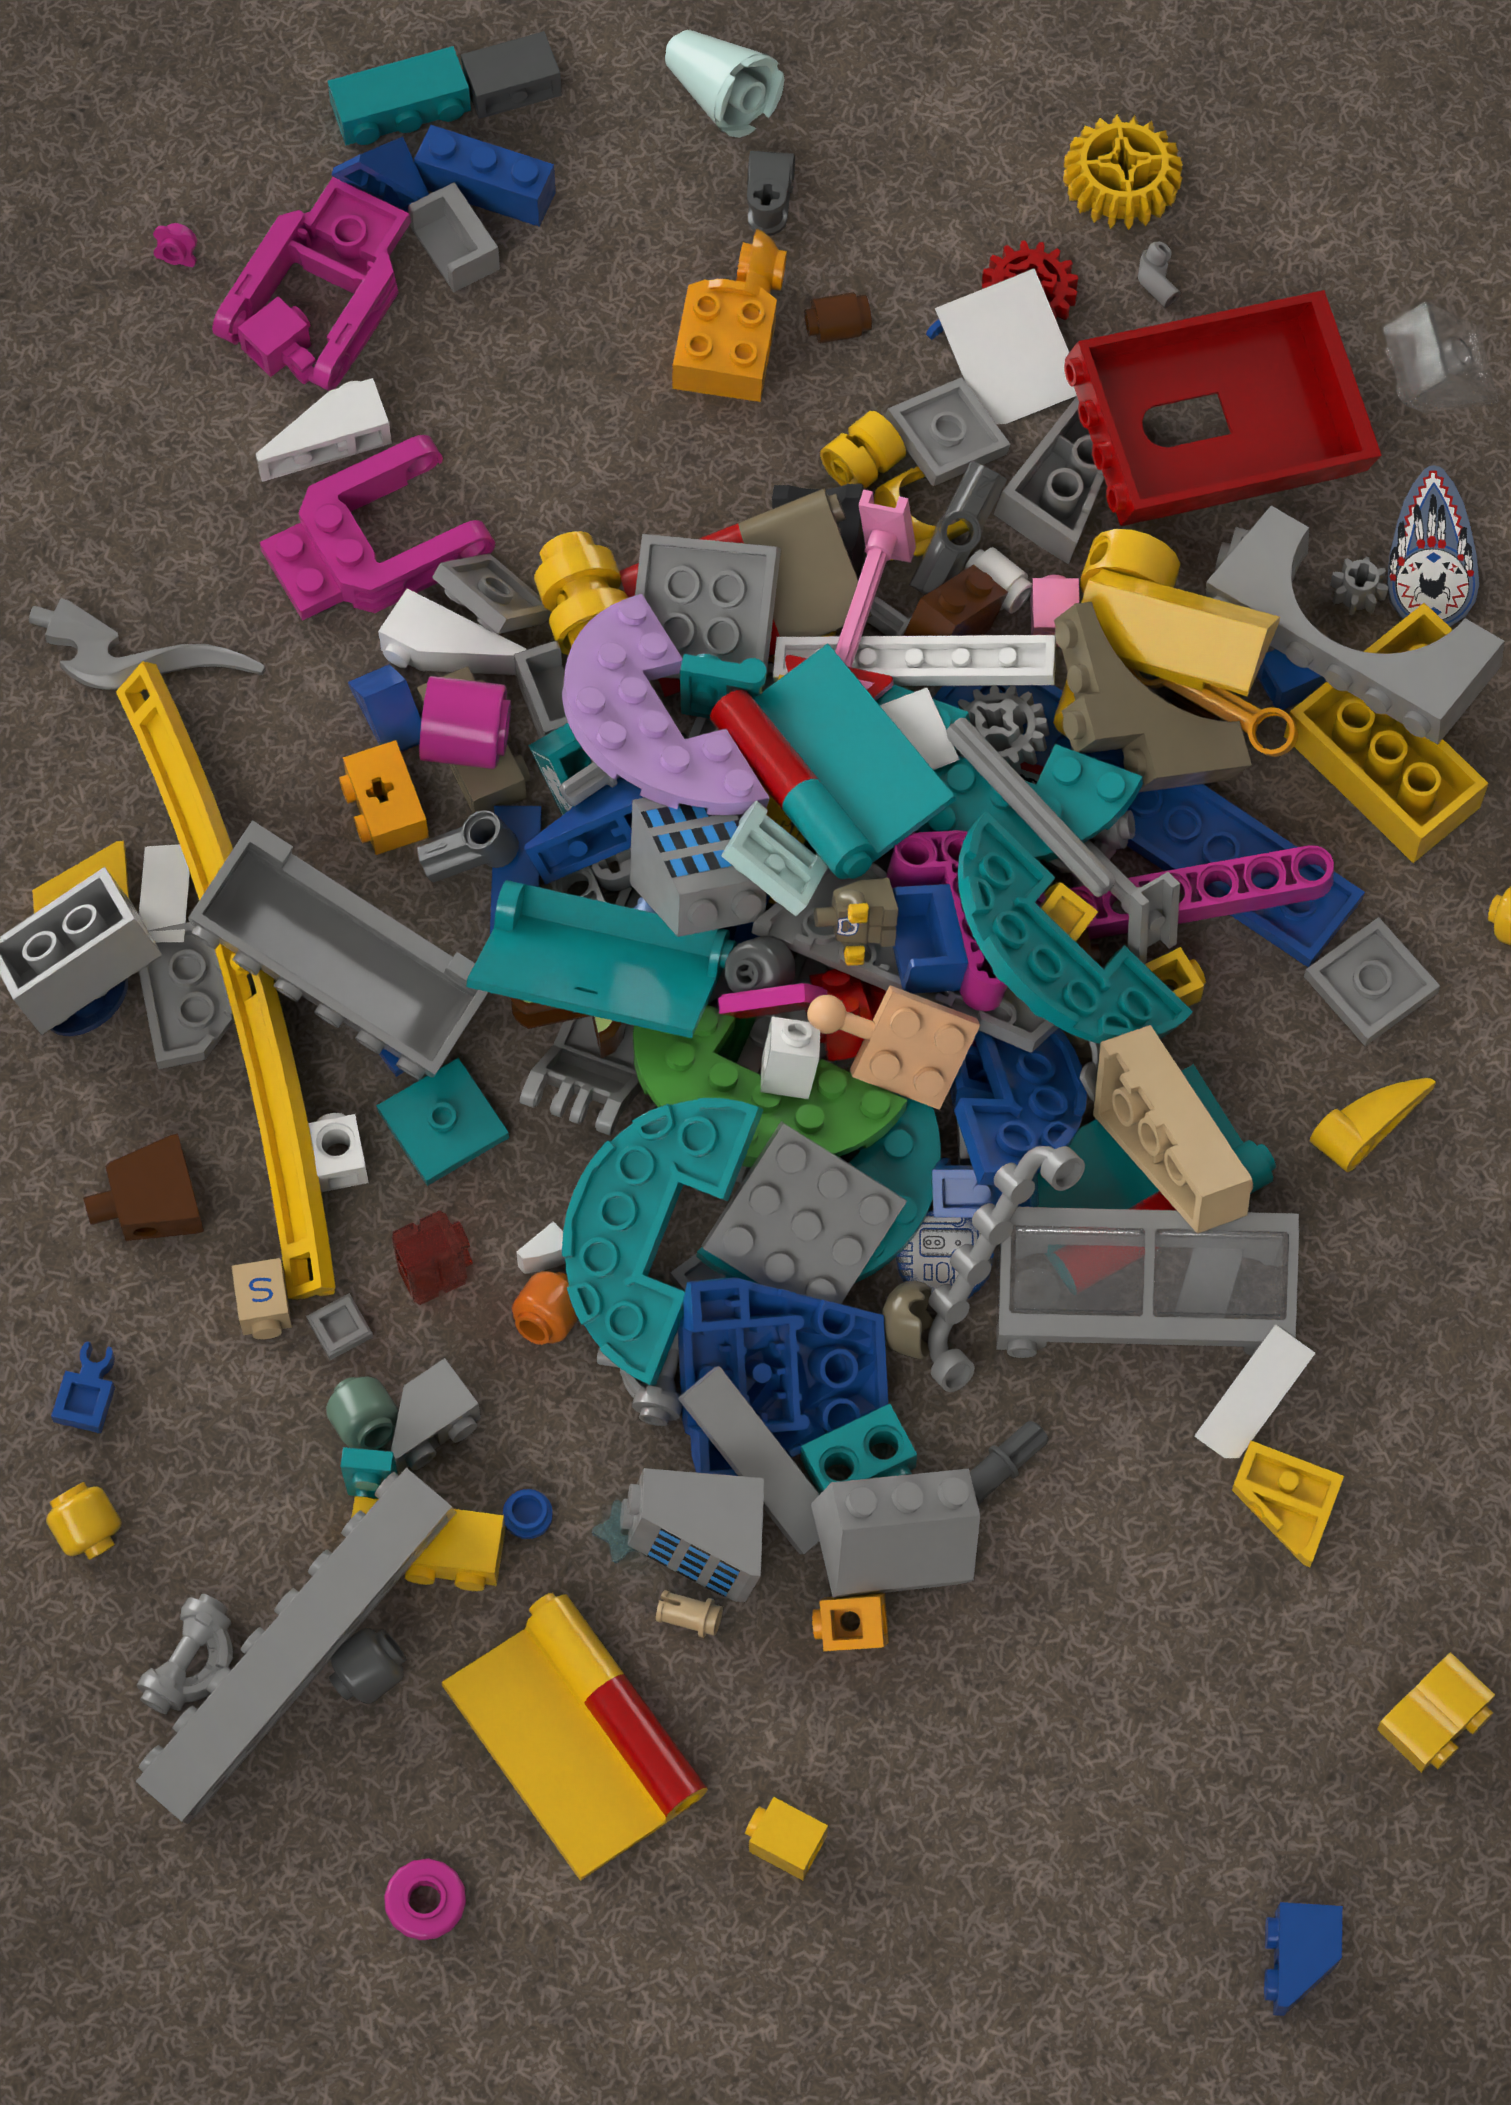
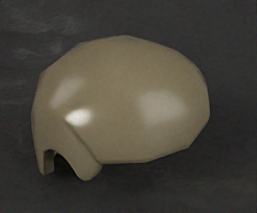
M916 1280L905 1281L896 1286L889 1294L881 1311V1314L884 1315L886 1344L898 1354L922 1361L930 1355L928 1344L921 1339V1334L925 1329L931 1328L933 1322L932 1317L926 1310L929 1305L932 1289L923 1282Z

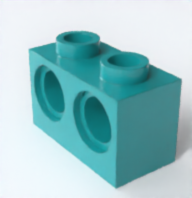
M888 1404L802 1445L801 1461L820 1495L831 1482H841L831 1479L825 1471L832 1465L842 1464L851 1470L852 1475L843 1481L912 1474L910 1470L916 1468L917 1453L891 1404ZM886 1443L895 1449L896 1454L892 1458L882 1460L873 1456L870 1449L876 1444Z

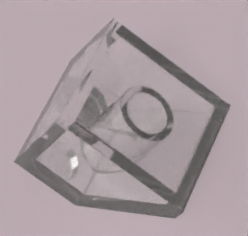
M1424 302L1383 327L1387 341L1386 354L1393 364L1398 382L1396 391L1404 405L1425 414H1432L1499 402L1477 325Z

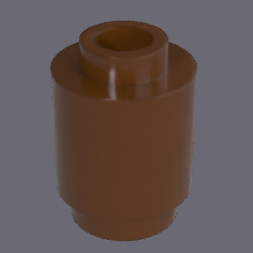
M854 292L815 298L811 299V308L804 310L808 336L816 335L819 344L861 337L863 331L872 330L871 311L866 295L856 296Z

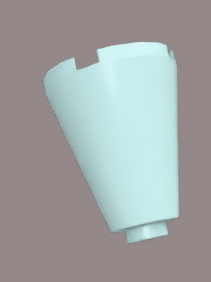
M692 30L680 32L673 36L667 44L665 55L667 67L716 126L728 136L741 138L749 135L757 129L749 125L762 113L769 118L775 111L782 96L784 74L778 70L777 65L779 63L771 56Z

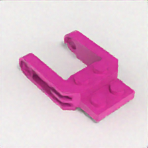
M332 177L310 212L303 213L297 210L277 217L220 305L213 321V334L234 345L239 344L240 339L237 328L266 305L291 265L298 263L304 270L354 294L327 335L328 343L315 364L313 374H308L311 383L327 391L336 389L399 293L389 256L410 225V214Z
M414 436L310 485L299 510L300 523L260 542L261 552L302 621L343 601L352 603L354 608L377 613L397 603L406 589L418 593L437 584L438 582L432 576L441 562L491 554L495 548L493 537L482 521L473 520L463 523L382 563L376 562L375 552L351 512L408 485V480L433 469L437 463L441 464L443 457L430 436Z

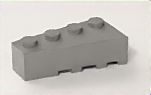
M1077 396L1004 488L994 515L1067 564L1071 560L1104 479L1102 470H1098L1093 461V443L1088 428H1084L1079 419V401Z

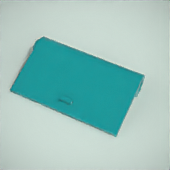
M506 880L497 901L494 929L467 978L466 987L692 1038L723 968H725L728 954L737 945V942L729 940L730 931L723 928L677 937L656 913Z

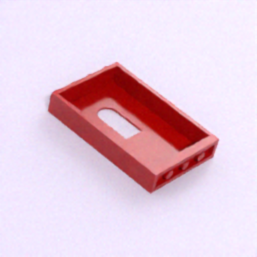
M1325 290L1081 340L1076 343L1065 358V377L1068 384L1074 386L1079 401V419L1083 427L1088 428L1093 443V461L1097 469L1102 470L1107 485V502L1111 511L1116 512L1120 526L1347 477L1368 471L1382 456ZM1217 394L1231 433L1172 447H1162L1148 439L1144 433L1142 421L1144 414L1153 407Z

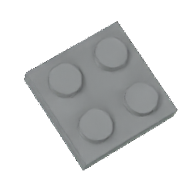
M962 377L887 409L885 418L901 436L907 452L932 486L965 473L971 461L984 465L1005 456L1010 447L1007 438Z
M489 553L441 562L432 576L435 581L445 588L444 592L451 600L465 605L478 616L477 621L481 626L497 634L544 624L552 613L544 608L541 598L536 592Z
M1379 917L1308 967L1304 974V978L1364 1046H1367L1438 994L1440 985Z

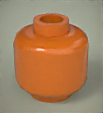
M538 1272L529 1279L512 1305L515 1326L518 1332L530 1342L540 1345L561 1342L578 1321L566 1288L569 1287L567 1274L563 1272Z

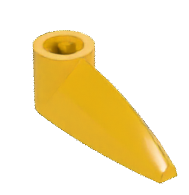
M1421 1078L1392 1084L1359 1098L1341 1111L1334 1109L1315 1128L1310 1137V1142L1343 1170L1350 1172L1434 1089L1436 1081L1431 1078Z

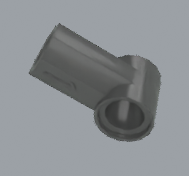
M482 810L470 815L464 822L463 827L420 842V847H417L419 861L423 866L426 877L434 883L483 864L493 868L506 866L516 857L519 850V840L497 815L491 811Z

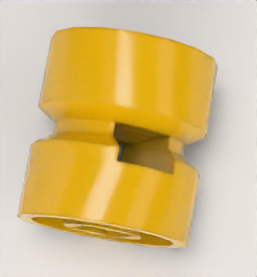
M876 411L867 412L848 428V434L841 433L820 450L822 463L828 474L841 486L846 484H863L864 489L878 479V472H887L906 456V448L901 436L894 426Z

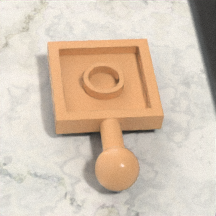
M889 985L873 1021L847 1012L842 1001L832 995H821L815 998L810 1003L807 1011L808 1021L813 1027L819 1029L820 1033L830 1034L842 1030L864 1039L850 1068L852 1077L940 1110L980 1027V1023L975 1017Z

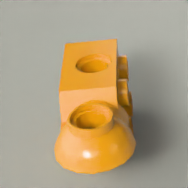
M756 229L753 244H742L736 281L704 279L688 285L673 360L672 389L761 402L776 323L777 299L770 293L771 290L781 291L787 259V251L779 250L775 242L765 232Z

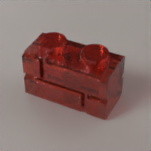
M439 1210L421 1218L419 1225L410 1223L393 1231V1237L391 1238L397 1269L413 1302L421 1305L439 1297V1291L441 1290L447 1293L466 1284V1267L473 1265L468 1251L470 1243L459 1221L450 1223L446 1213Z

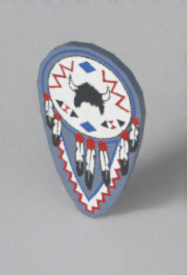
M1433 465L1425 468L1418 476L1402 504L1389 555L1387 586L1389 587L1390 603L1402 619L1425 603L1451 627L1465 618L1476 602L1479 588L1478 563L1472 530L1464 502L1454 482L1445 470Z

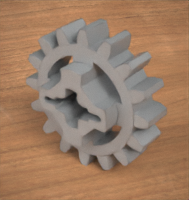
M996 685L991 686L990 694L983 695L978 689L973 690L974 701L971 703L963 699L958 701L959 708L969 712V722L1019 775L1022 774L1021 763L1025 761L1028 764L1035 765L1037 763L1035 751L1046 750L1045 736L1049 735L1047 719L1045 718L1042 704H1034L1032 693L1029 691L1018 697L1016 686L1011 685L1006 693H999ZM1026 723L1027 730L1026 733L1022 735L1024 733L1023 724ZM956 748L957 755L965 758Z

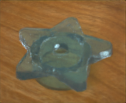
M619 1500L613 1501L610 1519L593 1527L591 1531L593 1536L609 1544L613 1563H619L627 1554L637 1551L628 1546V1535L621 1534L620 1517L622 1502Z

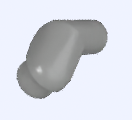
M1158 241L1151 243L1149 248L1143 251L1140 257L1138 279L1140 284L1164 308H1167L1180 297L1181 292L1166 278L1167 261L1171 258V250L1165 243Z

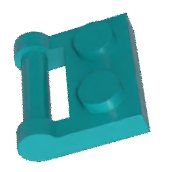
M684 654L680 668L681 714L710 719L713 707L723 696L730 693V686L743 688L754 699L762 693V686L766 681L765 664L756 658H749L738 664L722 661L711 654H699L697 656Z

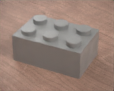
M103 867L0 936V976L13 1000L39 1033L43 1035L56 1025L65 1022L71 1015L95 999L104 996L111 988L135 972L144 969L150 962L162 954L132 902L108 870Z

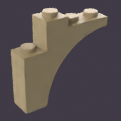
M1092 602L1075 603L1054 620L1056 627L1055 638L1058 646L1062 649L1068 671V686L1075 697V701L1062 710L1064 717L1063 729L1065 735L1070 740L1073 751L1085 754L1122 749L1124 769L1143 776V785L1139 792L1227 781L1252 765L1240 721H1217L1199 717L1177 708L1149 690L1130 672L1113 650L1099 624Z

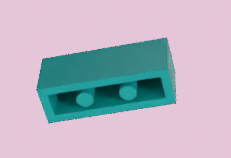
M454 46L327 81L330 103L345 146L353 143L368 145L375 142L382 135L396 131L411 133L419 129L422 124L436 120L454 121L460 118L463 113L471 111L469 87Z

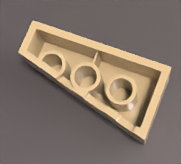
M1149 1025L1102 1041L1100 1043L1093 1116L1197 1234L1247 1216L1250 1193L1253 1189L1250 1173L1243 1166L1152 1026Z

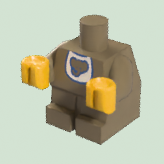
M889 878L859 880L833 891L832 907L814 909L815 926H833L836 941H840L845 946L844 958L848 966L864 964L865 947L863 945L867 943H880L881 947L895 946V926H897L898 907Z

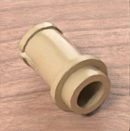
M668 1590L663 1591L661 1599L664 1601L659 1600L656 1622H665L698 1631V1637L702 1638L706 1634L716 1635L720 1626L723 1607L715 1605L713 1598H708L704 1602L670 1593Z

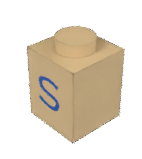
M276 1258L233 1265L232 1274L239 1322L243 1335L252 1334L255 1339H271L281 1335L282 1329L292 1328L281 1259Z

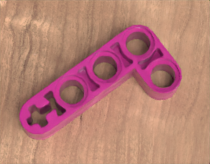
M954 830L912 833L895 845L887 871V878H889L893 889L905 886L950 884L968 959V966L960 988V994L963 1001L972 1009L984 1012L994 1010L1000 1006L1007 985L995 976L991 965L973 937L964 914L958 887L959 855L968 832Z

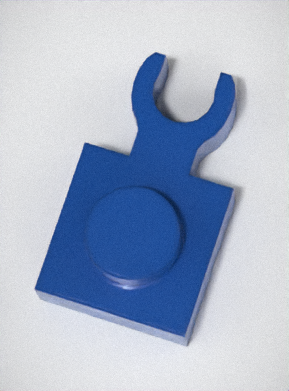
M85 1342L80 1350V1361L82 1363L80 1374L65 1371L51 1418L54 1423L101 1433L115 1390L114 1383L104 1380L103 1377L112 1369L115 1356L112 1348L108 1346L106 1356L102 1361L97 1363L91 1362L89 1357L93 1348L90 1342Z

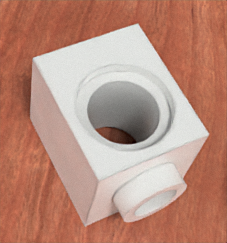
M772 1017L762 1055L760 1092L809 1099L820 1057L819 1029L813 1027L810 1022Z
M330 1113L321 1116L316 1122L308 1123L321 1192L369 1183L355 1114L345 1116L342 1113ZM341 1143L349 1147L344 1154L339 1156H332L326 1153V1150L334 1144Z

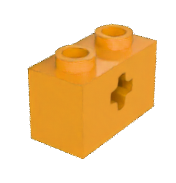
M396 740L343 757L346 775L339 777V782L347 804L356 801L360 815L353 818L362 844L371 841L375 855L429 838L425 814ZM383 795L386 801L380 803L377 797Z

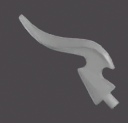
M63 598L60 599L55 611L33 606L29 615V623L47 628L45 633L47 643L72 646L78 650L77 655L72 660L60 661V667L76 681L92 688L118 689L142 661L156 664L161 675L195 667H226L262 676L265 671V665L246 655L209 644H180L120 658L113 657L109 653L113 647L120 643L118 632Z

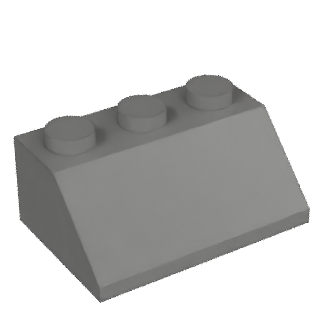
M969 1468L831 1482L811 1503L833 1599L958 1585L974 1580L980 1512Z

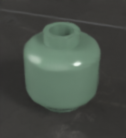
M368 1376L351 1377L341 1381L335 1387L334 1393L330 1396L327 1403L326 1413L339 1437L349 1448L376 1450L387 1444L394 1436L399 1410L378 1379Z

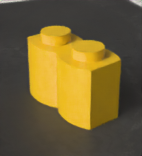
M1450 1652L1382 1719L1377 1730L1421 1773L1430 1764L1440 1769L1459 1749L1453 1741L1465 1729L1472 1735L1475 1734L1494 1714L1488 1706L1493 1701L1495 1694Z

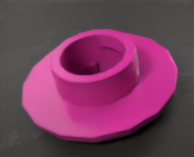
M429 1858L413 1860L400 1867L389 1880L384 1895L385 1911L393 1927L403 1935L418 1940L436 1939L450 1932L462 1918L466 1905L465 1886L457 1872L444 1862ZM420 1886L433 1887L440 1895L439 1906L430 1913H418L409 1904L412 1892Z

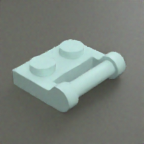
M755 801L740 818L739 826L721 856L732 864L737 871L744 874L769 894L773 900L797 916L808 905L828 866L817 853L814 854L767 816L768 809L758 801Z

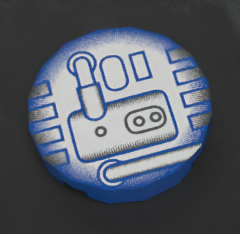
M934 1210L928 1211L924 1222L914 1238L896 1256L899 1276L903 1282L912 1280L923 1282L931 1287V1293L942 1284L953 1285L959 1273L950 1264L952 1254L964 1244H972L974 1246L980 1235V1232L972 1225V1218H934ZM992 1253L991 1257L988 1260L991 1264V1267L993 1263L994 1253ZM990 1273L984 1281L974 1286L968 1298L972 1297L974 1293L984 1286L990 1277Z

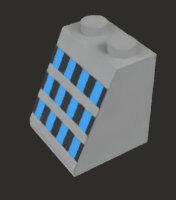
M647 798L634 799L632 803L630 884L677 937L754 922L765 913L766 892L744 874L737 871L732 864L721 856L739 826L737 815H708L707 808L679 803L678 809Z
M644 1468L637 1484H630L628 1499H623L620 1526L621 1529H629L628 1546L723 1597H727L735 1602H746L761 1577L764 1478Z

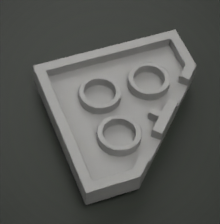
M190 922L148 930V932L185 929L184 942L155 943L162 955L139 971L158 1069L206 1060L234 1022L215 949L207 946L191 934L195 926ZM249 973L247 978L253 995L256 989L252 974Z

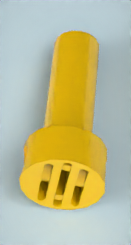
M1113 529L1101 532L1093 539L1081 575L1080 588L1084 595L1088 580L1102 569L1174 588L1179 573L1180 561L1176 553L1166 543L1149 534L1129 529ZM1067 680L1053 722L1056 729L1063 735H1065L1063 729L1064 717L1062 710L1075 701L1074 693L1070 690Z

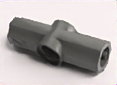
M973 461L970 462L944 516L936 524L935 534L909 586L926 595L961 572L971 550L980 541L981 530L1007 481L1006 478ZM955 519L962 520L969 530L968 539L960 546L953 544L947 537L948 525Z

